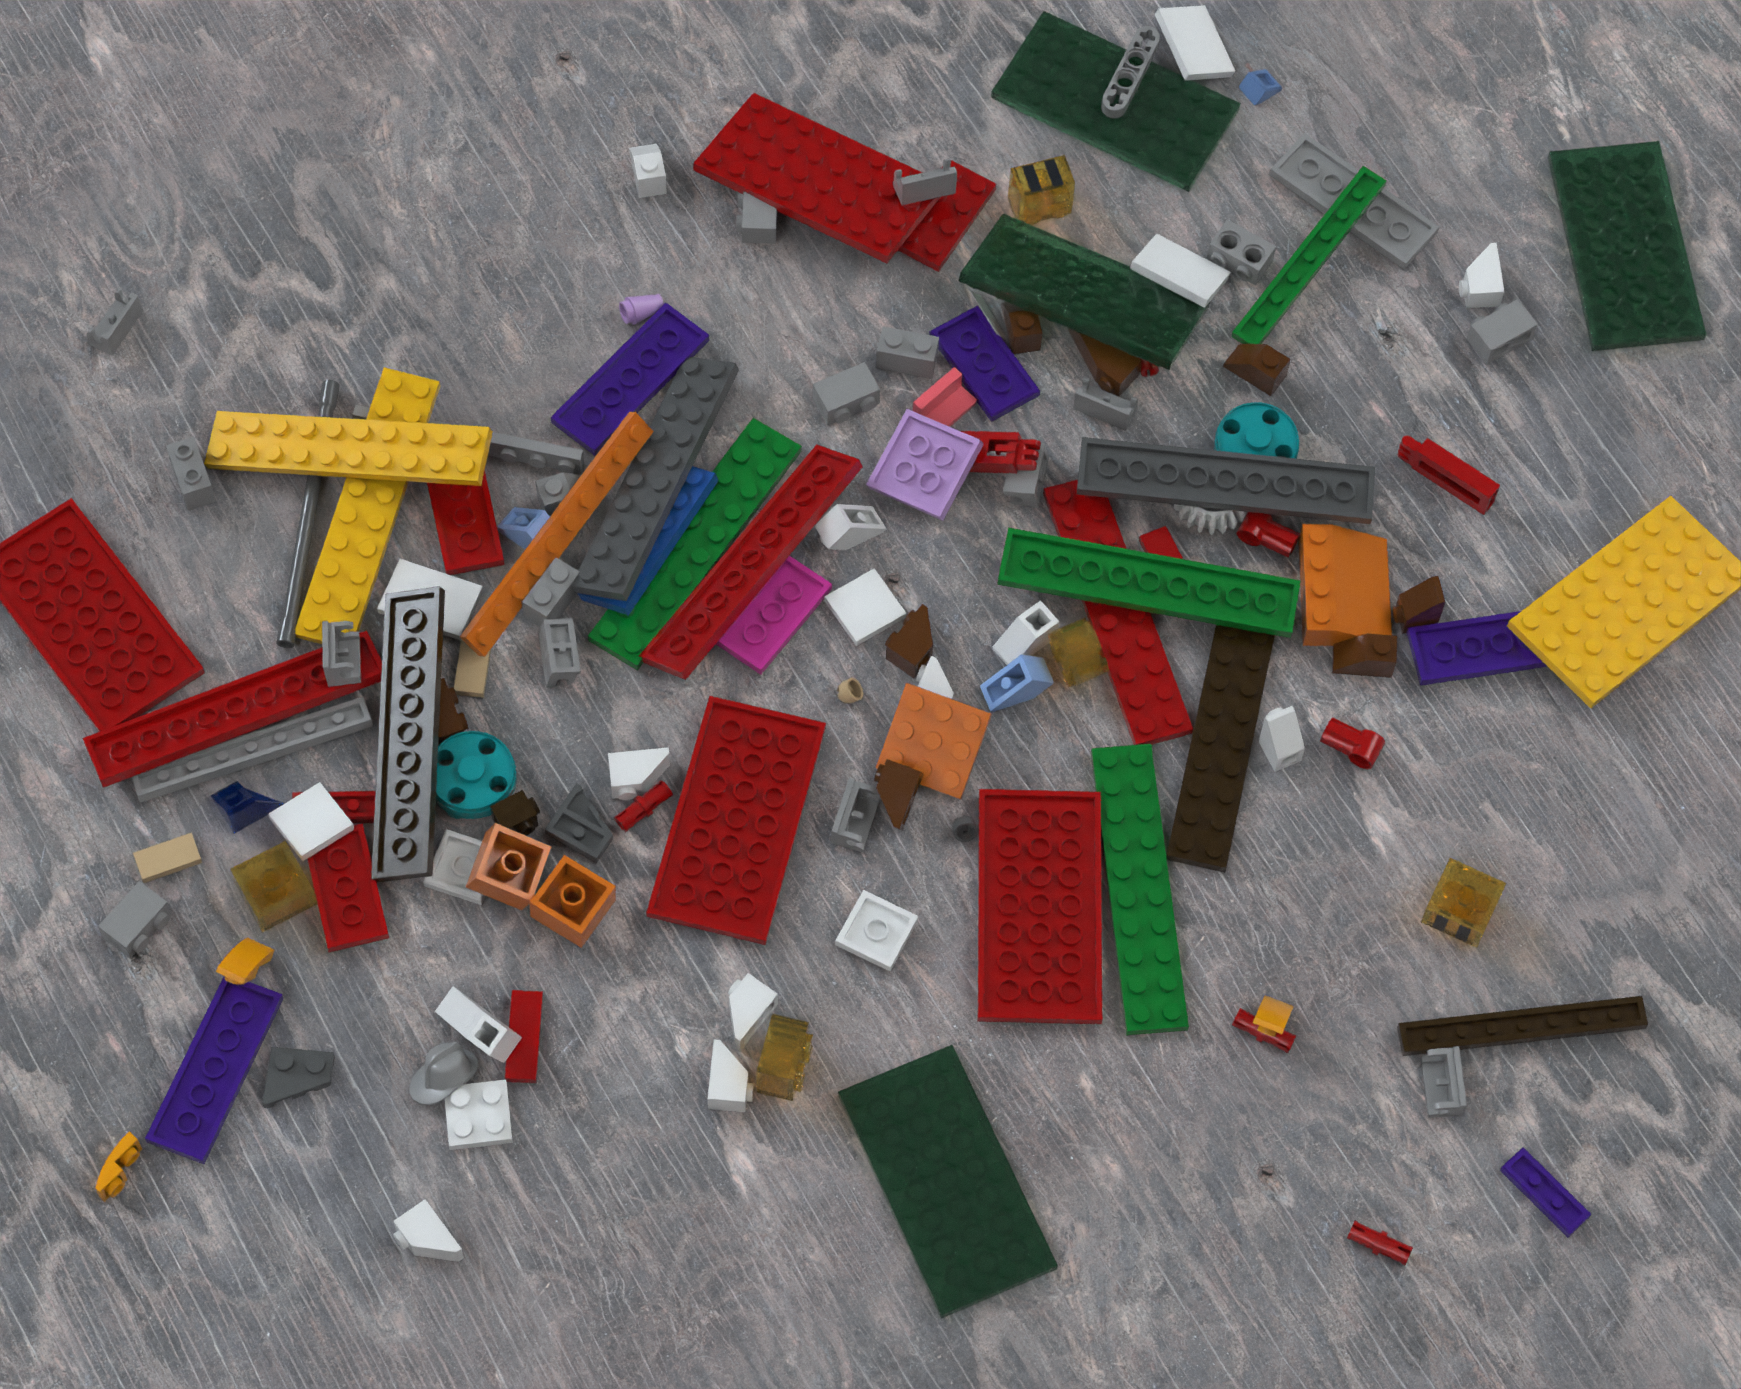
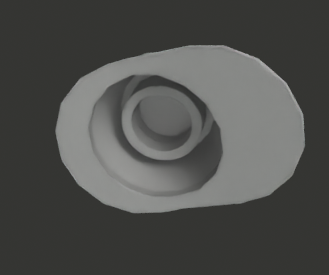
M458 1042L441 1043L434 1046L425 1057V1065L412 1077L409 1084L411 1097L414 1101L423 1105L439 1103L475 1075L478 1069V1060L472 1052L462 1049Z

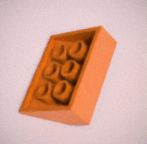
M1302 524L1298 544L1303 646H1333L1335 643L1367 633L1392 635L1387 539L1333 524Z

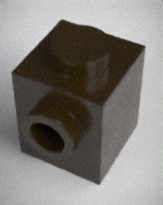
M523 790L490 806L494 823L525 836L531 834L539 826L537 817L540 814L539 807L533 797L527 798Z

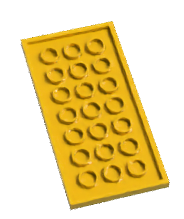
M1670 495L1509 620L1507 627L1587 706L1593 708L1741 590V561Z

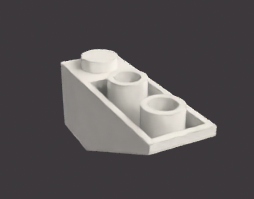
M452 986L435 1010L439 1016L466 1039L489 1056L503 1063L522 1038L454 986Z

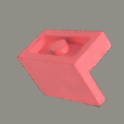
M953 367L913 402V411L950 427L976 405L977 399L961 386L962 373Z

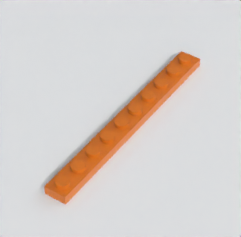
M629 412L460 635V638L478 656L485 657L522 608L524 598L555 557L559 559L654 432L636 412Z

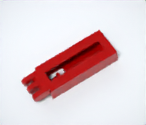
M961 431L981 440L984 444L969 472L1017 474L1018 470H1036L1037 462L1035 460H1038L1039 452L1036 450H1040L1041 447L1039 440L1022 439L1019 432ZM990 451H995L997 455H1001V452H1007L1006 456H987V453H990Z
M1406 435L1402 437L1397 453L1401 460L1479 513L1486 514L1495 502L1500 484L1429 438L1421 444L1411 436Z

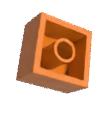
M494 823L485 832L466 888L522 911L530 904L534 897L551 846Z
M564 855L530 901V917L582 948L616 901V886Z

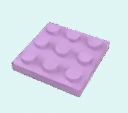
M906 409L866 485L871 490L943 521L984 444L975 437Z

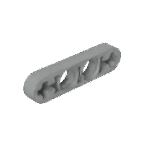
M1142 26L1132 38L1102 98L1101 109L1107 117L1119 118L1126 112L1159 46L1160 34L1154 27ZM1147 37L1151 38V40L1147 42L1144 50L1142 48V41L1145 40ZM1139 57L1144 63L1140 66H1134L1130 64L1129 59ZM1128 78L1133 84L1129 87H1122L1119 85L1118 80ZM1117 94L1120 96L1119 104L1112 107L1110 104L1114 102Z

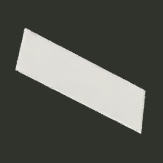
M970 290L995 333L1007 339L982 296Z

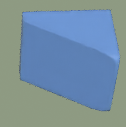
M1266 69L1248 72L1239 85L1240 90L1253 105L1264 102L1282 90L1281 85Z

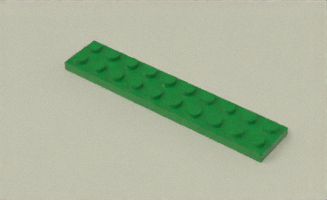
M752 418L712 471L716 473L719 481L631 613L625 615L608 609L589 633L588 641L638 671L643 664V659L639 655L730 548L802 452V446Z
M1008 527L997 585L1291 638L1301 580Z
M1141 744L1091 748L1095 792H1101V839L1126 1036L1188 1031V1016L1152 745Z

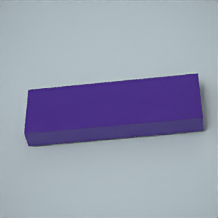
M1524 1147L1501 1167L1500 1171L1567 1238L1592 1215Z

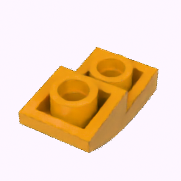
M247 937L226 955L218 965L216 972L224 975L225 980L232 984H245L255 979L260 966L271 961L275 950Z
M1265 995L1253 1023L1259 1025L1257 1030L1273 1037H1275L1276 1032L1283 1034L1294 1006Z
M130 1131L112 1150L97 1179L95 1189L104 1202L109 1197L117 1196L123 1190L128 1179L122 1168L124 1166H131L140 1156L139 1152L142 1150L138 1139Z

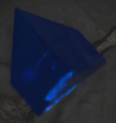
M238 781L210 795L234 834L285 804L244 788Z

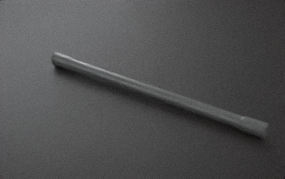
M333 380L322 382L318 417L333 418L340 387L338 382ZM307 475L283 616L280 619L276 644L283 648H292L295 643V628L298 621L322 476Z

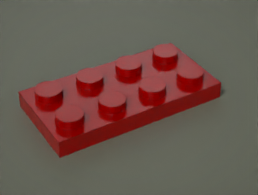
M952 160L950 167H955L957 171L956 193L941 196L898 249L901 253L937 272L941 270L989 201L997 185Z
M485 470L481 486L427 483L446 574L455 575L505 565Z
M363 823L354 825L353 831L307 859L328 952L389 938L377 882L371 879L372 861Z

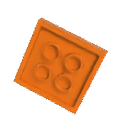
M906 683L876 768L878 769L880 764L885 765L887 759L921 771L924 775L920 785L962 799L992 713Z

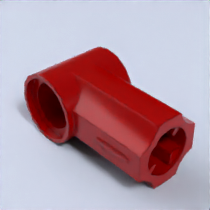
M1254 512L1247 513L1236 532L1242 542L1250 546H1259L1261 544L1288 558L1300 537V533L1273 521L1270 514Z
M1333 717L1328 722L1320 739V742L1348 755L1349 760L1354 765L1367 770L1373 767L1385 745L1384 738L1378 733L1368 729L1360 731Z

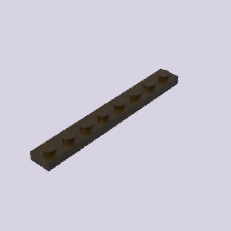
M1642 996L1403 1022L1398 1023L1397 1031L1402 1056L1427 1054V1050L1459 1046L1460 1050L1641 1030L1647 1028L1648 1020Z

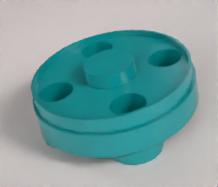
M1250 402L1233 408L1224 416L1215 434L1214 450L1275 457L1285 456L1286 458L1297 459L1299 435L1293 420L1283 410L1267 403ZM1264 421H1271L1275 424L1270 425L1265 423ZM1231 430L1234 431L1236 434H1229L1225 431Z
M465 731L450 736L438 746L436 802L451 818L479 819L490 816V806L513 795L517 783L515 761L506 745L495 736L480 731ZM486 748L495 750L487 755L481 753ZM443 760L453 761L448 766H442L439 764ZM496 786L506 787L502 792L492 791ZM455 797H461L464 799V801L459 804H454L450 802Z

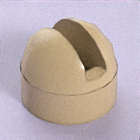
M855 678L843 681L837 688L839 692L838 698L843 703H854L863 697L862 686Z

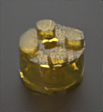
M1085 617L1053 630L1052 633L1048 634L1052 645L1050 646L1052 656L1056 663H1061L1063 668L1062 675L1068 687L1077 686L1109 672L1106 658H1099L1101 656V644L1089 621H1086Z

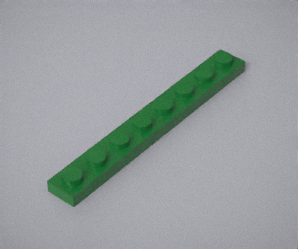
M1362 166L1232 331V338L1241 344H1262L1380 194L1386 186L1387 180Z

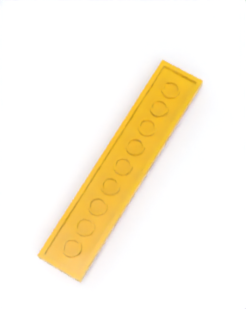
M384 367L366 420L429 423L441 387L440 381ZM346 477L296 624V638L322 644L323 621H328L329 623L350 621L353 622V629H344L341 632H359L409 481Z
M217 411L204 465L208 469L481 486L493 431L490 427Z

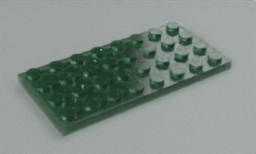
M1043 11L991 91V98L1189 192L1240 110L1241 103L1192 80L1185 81L1182 75L1151 61L1123 116L1119 118L1107 117L1101 109L1102 98L1126 49ZM1139 57L1129 59L1130 64L1134 66H1140L1144 63ZM1128 78L1118 80L1119 85L1122 87H1129L1133 84ZM1116 94V98L1110 106L1115 107L1116 104H1119V95Z
M1653 141L1549 151L1547 158L1592 351L1704 340L1706 330L1660 142Z
M1002 214L960 272L958 280L973 289H978L995 296L999 300L1014 304L1025 311L1040 315L1051 322L1066 326L1077 333L1092 337L1103 344L1118 348L1129 355L1137 356L1167 370H1170L1210 304L1209 302L1204 308L1131 270L1128 265L1006 214Z
M953 1045L838 1091L841 1104L941 1319L1057 1270V1262Z

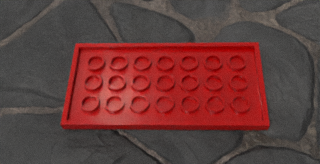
M754 92L693 163V171L741 194L744 191L776 208L778 212L886 264L940 198L937 197L901 205L893 186L894 172L901 169L902 177L923 172Z
M72 498L0 543V603L98 732L139 717L205 673L203 666Z
M709 696L646 911V917L766 945L825 734V722Z
M979 789L977 1022L1102 1024L1101 792Z

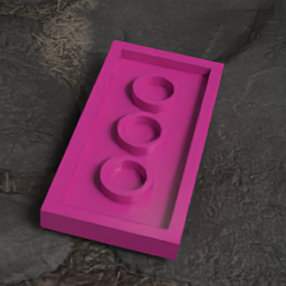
M789 556L716 645L761 675L824 600V596L829 594L832 590V583Z

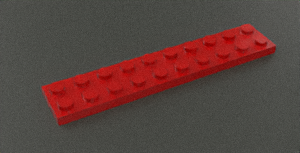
M816 444L639 656L643 659V663L686 680L863 468L860 460Z
M1078 479L1043 488V496L1058 537L1127 549L1107 497L1076 494ZM1081 600L1133 744L1153 745L1192 734L1193 726L1151 613Z
M367 630L359 633L361 683L328 687L323 670V647L82 738L102 787L110 786L381 682L382 660Z

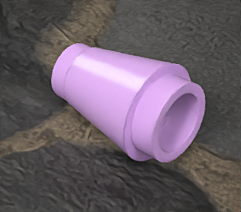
M660 294L626 297L625 301L619 303V310L626 324L632 323L635 325L654 315L664 303Z

